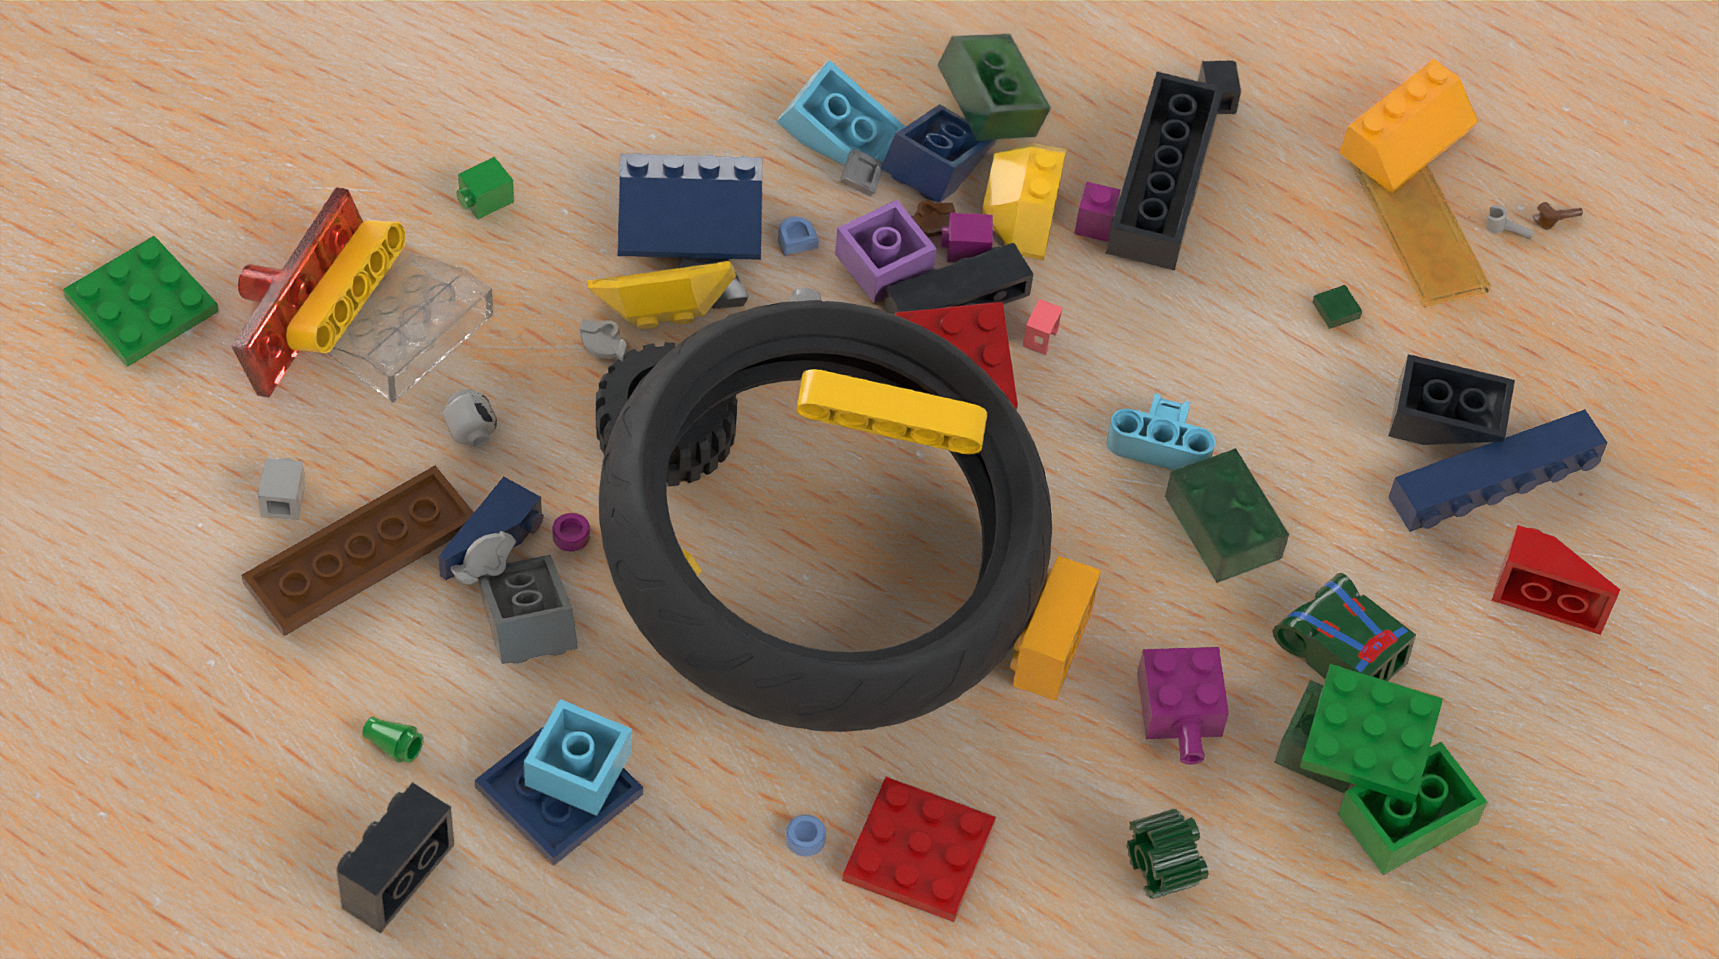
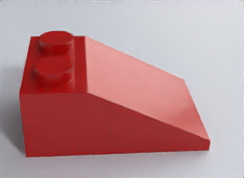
M1517 525L1501 565L1491 601L1601 635L1618 598L1620 589L1555 536L1543 533L1536 528Z

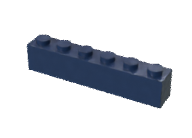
M1584 409L1506 437L1504 442H1492L1397 476L1394 479L1388 498L1409 532L1422 527L1429 529L1436 526L1441 520L1452 516L1462 517L1470 513L1474 508L1485 504L1489 506L1495 505L1507 496L1518 492L1520 494L1528 493L1540 484L1549 481L1552 483L1558 482L1568 474L1579 470H1591L1601 462V457L1608 442Z

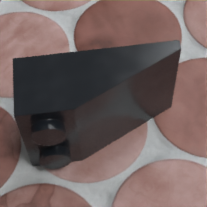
M1408 354L1398 382L1388 436L1422 445L1504 442L1515 380Z

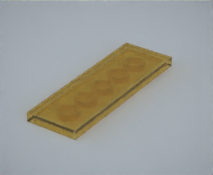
M1351 163L1423 307L1489 292L1491 285L1428 164L1397 190L1390 193Z

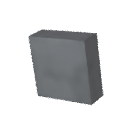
M852 149L848 154L840 183L867 196H872L877 189L883 162L857 149Z

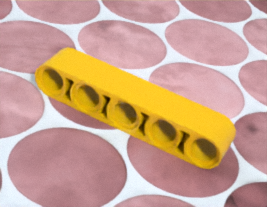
M366 220L359 226L289 323L286 339L288 346L292 350L328 353L333 349L403 250L406 242V232L401 223Z
M816 369L805 371L802 374L796 405V412L809 420L962 454H975L982 450L987 419L986 410L975 404Z

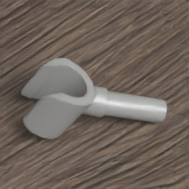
M1500 205L1490 207V213L1486 219V226L1490 232L1501 233L1504 230H1508L1532 239L1535 231L1506 219L1507 211L1504 207Z

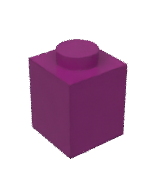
M1087 181L1079 205L1074 234L1108 242L1121 189Z
M950 213L948 227L942 226L941 248H947V262L956 263L962 258H971L983 254L992 248L993 215Z

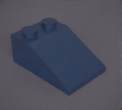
M939 104L895 133L881 169L891 174L895 181L908 184L917 189L926 199L940 203L958 189L993 147L998 137Z

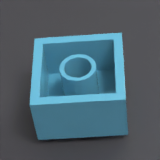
M560 699L524 761L525 786L597 816L632 753V729Z

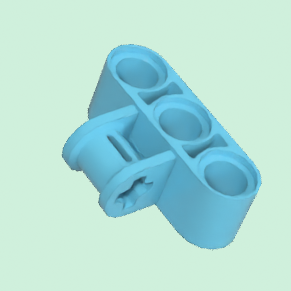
M1155 393L1149 414L1125 408L1113 414L1107 436V446L1111 452L1118 456L1190 475H1200L1210 467L1215 448V438L1207 429L1186 424L1191 402L1185 401L1182 404L1163 399L1161 394Z

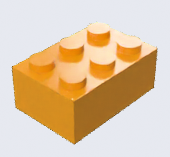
M1059 555L1053 568H1048L1046 580L1035 611L1026 628L1014 644L1013 649L1016 651L1010 665V670L1015 671L1014 687L1054 701L1057 700L1093 611L1101 570Z

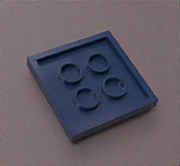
M543 726L476 778L475 788L551 864L556 865L643 795V786L623 768L597 816L525 786L524 761L543 730Z

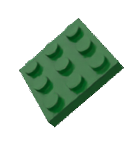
M155 236L150 237L63 289L65 299L127 367L219 312L217 302Z
M1330 664L1299 768L1414 803L1419 791L1443 698Z

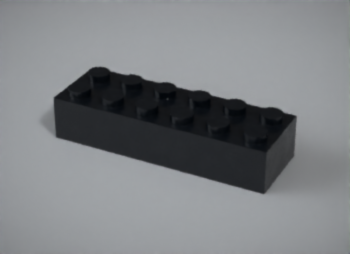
M1156 71L1112 222L1106 254L1175 270L1217 120L1224 87Z

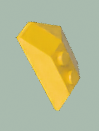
M1030 143L994 154L982 212L983 214L993 215V229L1004 242V246L1015 243L1023 257L1039 260L1045 259L1067 149Z
M725 261L586 281L587 288L596 298L632 326L637 325L638 329H653L659 326V322L673 321L674 324H689L695 321L694 318L705 316L735 279L736 272L731 262Z

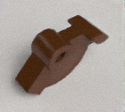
M924 200L918 204L915 215L911 217L927 237H935L941 235L942 226L948 227L950 213H955L953 202L933 203Z

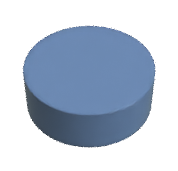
M800 815L789 822L786 829V844L793 853L805 857L813 856L824 847L826 829L818 818L811 815Z

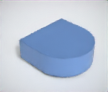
M790 217L780 224L778 240L784 256L818 248L819 239L813 225L807 219Z

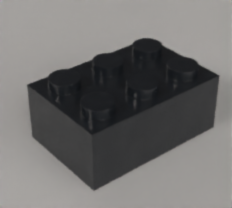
M413 782L403 793L398 792L395 794L387 807L385 815L379 822L374 821L367 827L362 836V842L353 852H346L337 865L336 870L342 909L381 934L454 846L451 806Z

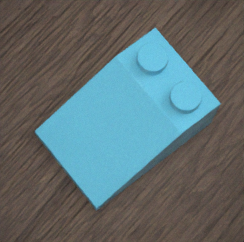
M830 60L810 77L776 121L803 145L845 165L848 154L852 149H857L883 162L895 133L906 127Z

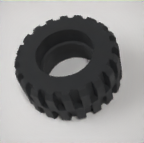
M665 342L664 346L655 347L654 343L644 345L643 350L638 352L633 349L623 354V361L615 360L608 367V373L602 375L599 382V391L596 392L597 439L600 440V449L604 455L610 434L629 397L644 376L653 369L655 364L675 347V343ZM736 395L722 401L707 411L682 436L669 457L666 477L668 487L679 486L680 481L687 480L688 483L700 480L701 473L711 474L718 468V462L721 463L726 460L730 454V447L734 445L736 437L738 402Z

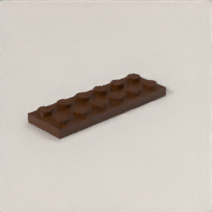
M435 465L242 574V581L283 636H286L451 541L474 512Z

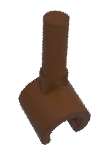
M1543 202L1537 207L1540 213L1534 215L1533 218L1541 227L1548 230L1556 225L1559 220L1582 216L1583 210L1582 208L1556 211L1548 202Z

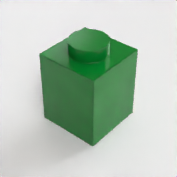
M495 156L458 174L459 190L456 191L458 201L465 210L470 209L477 220L514 202L513 179Z

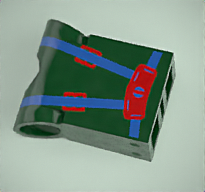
M1337 573L1317 590L1314 600L1296 608L1272 630L1275 641L1284 650L1295 656L1305 657L1307 664L1324 679L1330 664L1389 681L1408 664L1416 637L1415 633L1364 594L1360 596L1352 580L1343 573Z

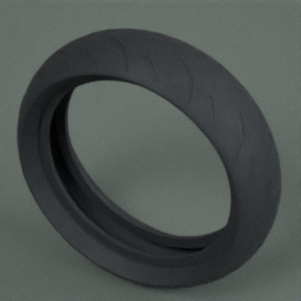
M820 300L781 302L731 314L723 320L715 321L684 339L660 359L653 369L639 382L620 412L610 434L602 463L599 486V524L603 549L616 589L626 610L640 632L659 655L667 660L679 674L698 686L705 693L739 711L783 726L831 732L872 730L878 727L900 724L923 716L957 699L964 692L983 680L1012 649L1035 611L1046 580L1052 540L1050 492L1041 458L1023 419L999 386L964 352L919 324L868 306ZM814 369L971 403L984 408L987 412L982 450L975 454L949 451L962 469L971 487L981 522L982 559L973 594L948 620L930 632L897 646L873 651L834 652L807 648L767 634L744 621L721 603L698 578L676 539L668 509L666 477L669 457L682 436L707 411L738 393L761 385L801 380L802 374L805 371Z

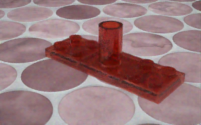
M338 187L334 189L283 269L248 264L239 275L238 291L240 296L245 300L260 302V304L255 308L252 316L231 347L257 396L270 398L299 351H294L288 346L286 339L287 327L363 223L348 189Z

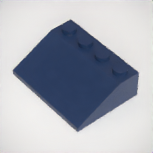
M641 153L620 155L617 256L761 260L762 158L676 154L651 155Z

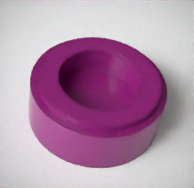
M566 513L559 516L552 526L553 541L557 547L564 551L573 552L581 550L590 540V524L588 520L577 513Z

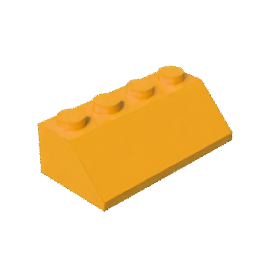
M1436 59L1431 60L1348 125L1339 153L1390 193H1393L1477 125V117L1461 78Z

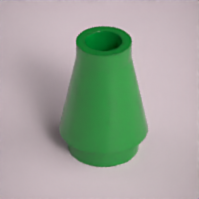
M373 716L366 721L362 731L363 738L374 743L398 763L414 761L423 746V735L418 733L415 726L381 720Z

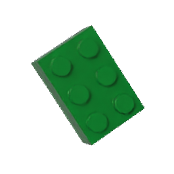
M1439 742L1430 747L1419 791L1414 803L1357 785L1345 792L1338 815L1384 875L1476 826L1488 801L1444 744Z

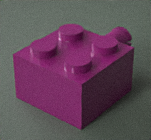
M1219 647L1143 649L1137 675L1146 739L1178 738L1180 762L1186 765L1201 763L1205 757L1201 738L1222 737L1229 715Z

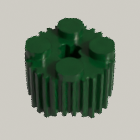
M1171 809L1129 822V829L1133 831L1134 835H1132V840L1127 841L1128 856L1130 857V864L1133 869H1140L1143 877L1146 878L1147 885L1143 886L1147 897L1149 896L1150 899L1162 897L1197 886L1201 880L1208 879L1207 864L1202 856H1198L1199 852L1195 841L1200 840V832L1194 818L1184 819L1180 811Z

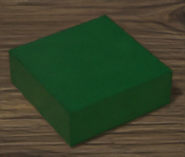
M1346 285L1314 295L1312 303L1329 329L1361 318L1362 310Z

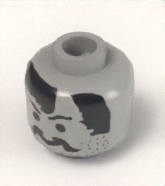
M472 389L458 391L447 400L448 404L443 410V418L452 438L459 444H469L471 447H477L488 442L490 434L497 427V418L489 399L483 393L475 392Z

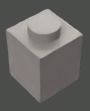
M265 458L258 492L261 517L299 520L306 485L302 461H294L290 458Z

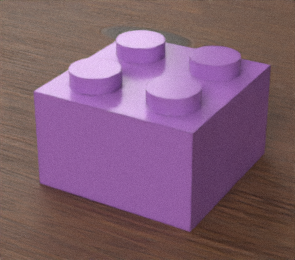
M898 200L837 228L835 255L873 303L884 299L886 288L900 280L906 281L934 269L937 248Z

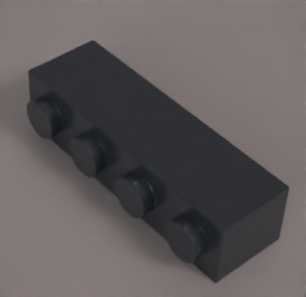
M1015 243L1002 247L997 246L983 254L971 258H962L949 266L931 269L918 277L895 282L886 288L884 311L895 315L896 312L1003 302V305L1030 296L1034 274Z

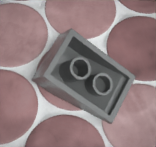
M551 555L506 563L505 570L499 575L485 574L477 577L494 643L502 664L523 663L529 658L544 655L557 656L568 650L578 649L573 608Z

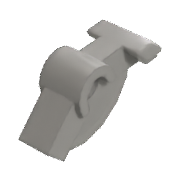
M582 320L579 330L585 349L591 355L598 358H617L623 361V354L629 352V347L625 339H622L620 336L618 324L612 320L603 322Z
M500 531L499 534L484 535L474 541L467 549L464 564L452 566L451 571L458 580L466 584L477 582V577L485 574L499 575L506 568L505 560L514 547L516 540L512 535Z

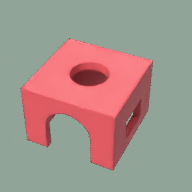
M1039 299L1026 324L1023 347L1046 355L1049 350L1050 334L1056 335L1059 330L1063 307ZM1035 337L1043 338V344L1036 342Z

